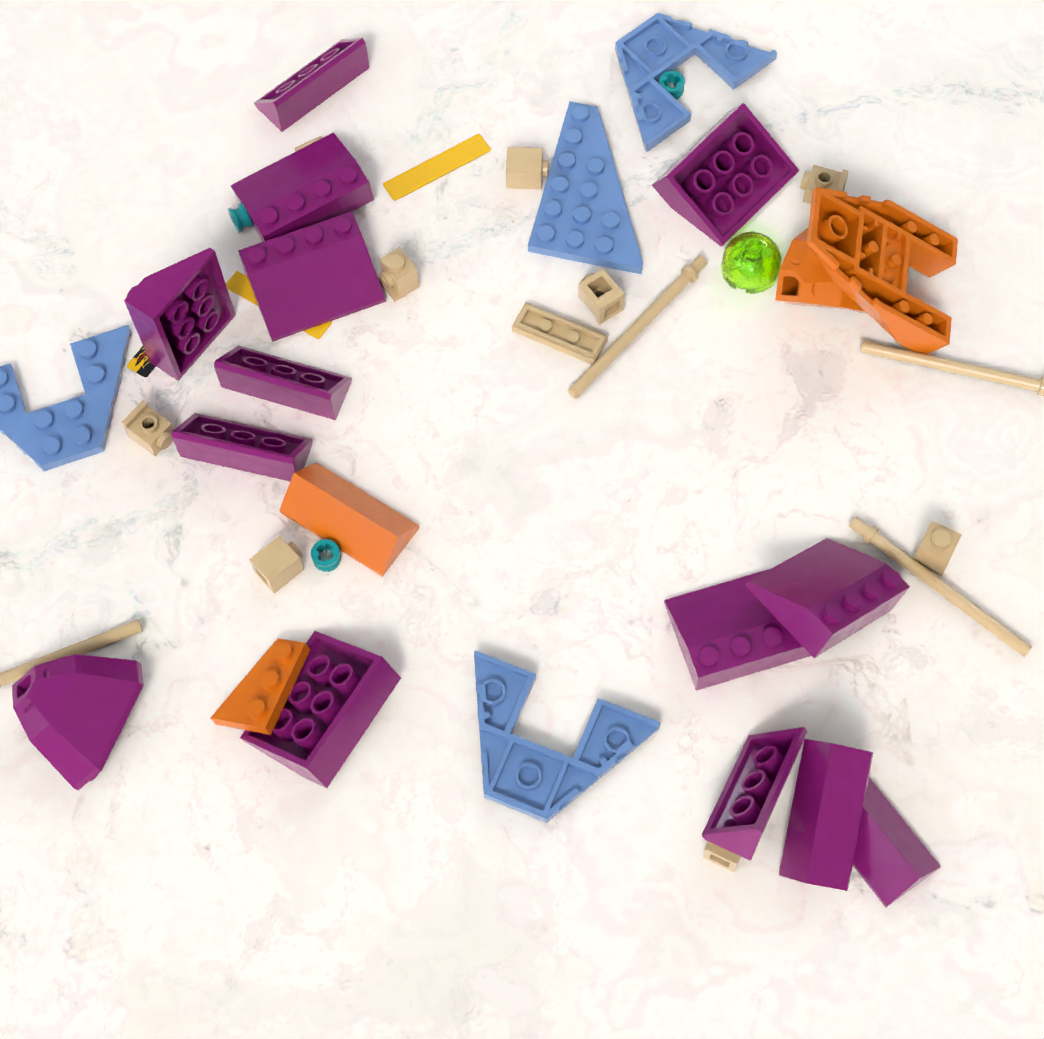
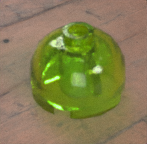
M750 231L739 234L730 240L723 251L721 272L724 280L734 289L738 287L746 290L745 293L755 294L766 291L775 284L782 263L779 247L769 236L761 232Z

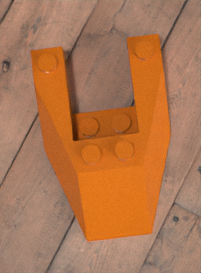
M821 187L814 188L807 245L832 280L900 345L923 354H929L949 345L952 317L906 293L908 267L930 278L956 265L958 238L891 200L879 202L871 200L870 196L861 195L857 198L847 196V192Z

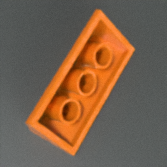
M317 462L293 473L279 509L281 514L321 539L334 541L340 551L382 577L420 528L415 522Z

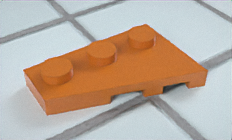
M277 638L210 719L216 725L271 735L310 652V648L304 642Z

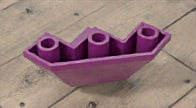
M73 654L35 665L12 685L13 709L29 741L74 789L80 790L89 781L94 780L102 771L144 686L141 663L136 660Z

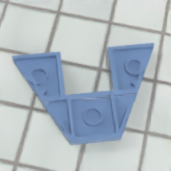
M661 13L655 14L615 42L616 55L646 152L691 121V113L657 82L664 72L673 71L696 55L734 90L775 61L777 57L775 50L767 52L748 46V41L734 40L729 35L711 29L709 32L693 28L692 23L674 20L671 16Z
M129 325L71 343L70 346L85 395L30 413L26 412L11 363L0 366V432L14 442L43 471L104 452L107 442L106 433L110 428L113 403L114 399L117 398L121 382L120 373L126 361L125 352L128 339L132 335Z
M476 650L474 651L484 798L548 823L660 728L661 722L598 698L573 758L516 736L512 733L535 683L536 674Z

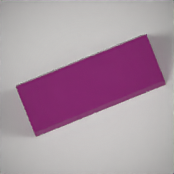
M363 38L342 39L255 101L254 105L283 132L370 68L366 42Z
M239 345L214 362V369L222 388L332 420L337 419L352 381L351 377Z
M198 413L191 415L172 431V439L180 457L285 481H291L294 472L305 468L313 439Z
M805 727L748 735L702 832V837L706 841L751 861L807 734Z
M804 739L779 876L807 884L848 891L874 752L834 743Z
M869 777L853 866L887 908L940 869L941 866Z

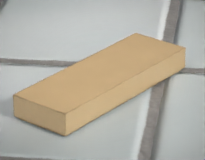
M526 302L512 325L513 332L591 365L600 357L608 342V336Z

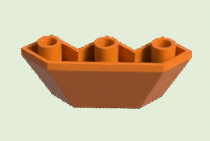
M808 228L794 238L779 269L775 300L792 305L848 309L868 314L832 280L807 245Z

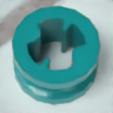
M677 71L664 72L659 78V84L675 99H679L684 92V77ZM673 83V86L676 85V87L670 88V85L667 86V84Z
M239 203L236 209L231 207L227 209L239 233L243 232L244 227L249 229L253 227L242 203Z
M323 539L313 545L311 557L314 566L318 570L330 572L339 566L341 554L338 545L334 541ZM327 550H331L333 558L327 561V558H325V561H321L320 553L325 551L327 554Z

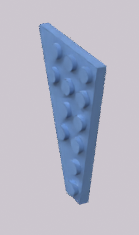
M569 101L528 242V252L642 274L643 261L598 107Z

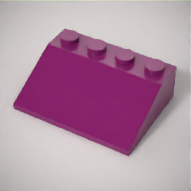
M742 103L719 120L660 176L652 186L670 208L719 246H723L800 170L749 108Z
M334 132L230 185L238 201L246 209L252 225L262 242L354 211L374 200L369 180L355 158Z
M352 211L238 250L244 272L272 342L386 302L365 241Z
M212 248L203 250L144 277L137 286L129 290L124 300L150 363L178 381L236 316L216 252Z
M825 538L753 578L745 585L813 658L818 657L890 612L910 588L899 573L893 570L887 563L829 538Z
M768 570L664 600L696 691L811 656L745 586L748 581Z
M314 631L306 642L310 652L272 734L268 735L245 730L240 739L300 776L328 788L401 677L382 656Z

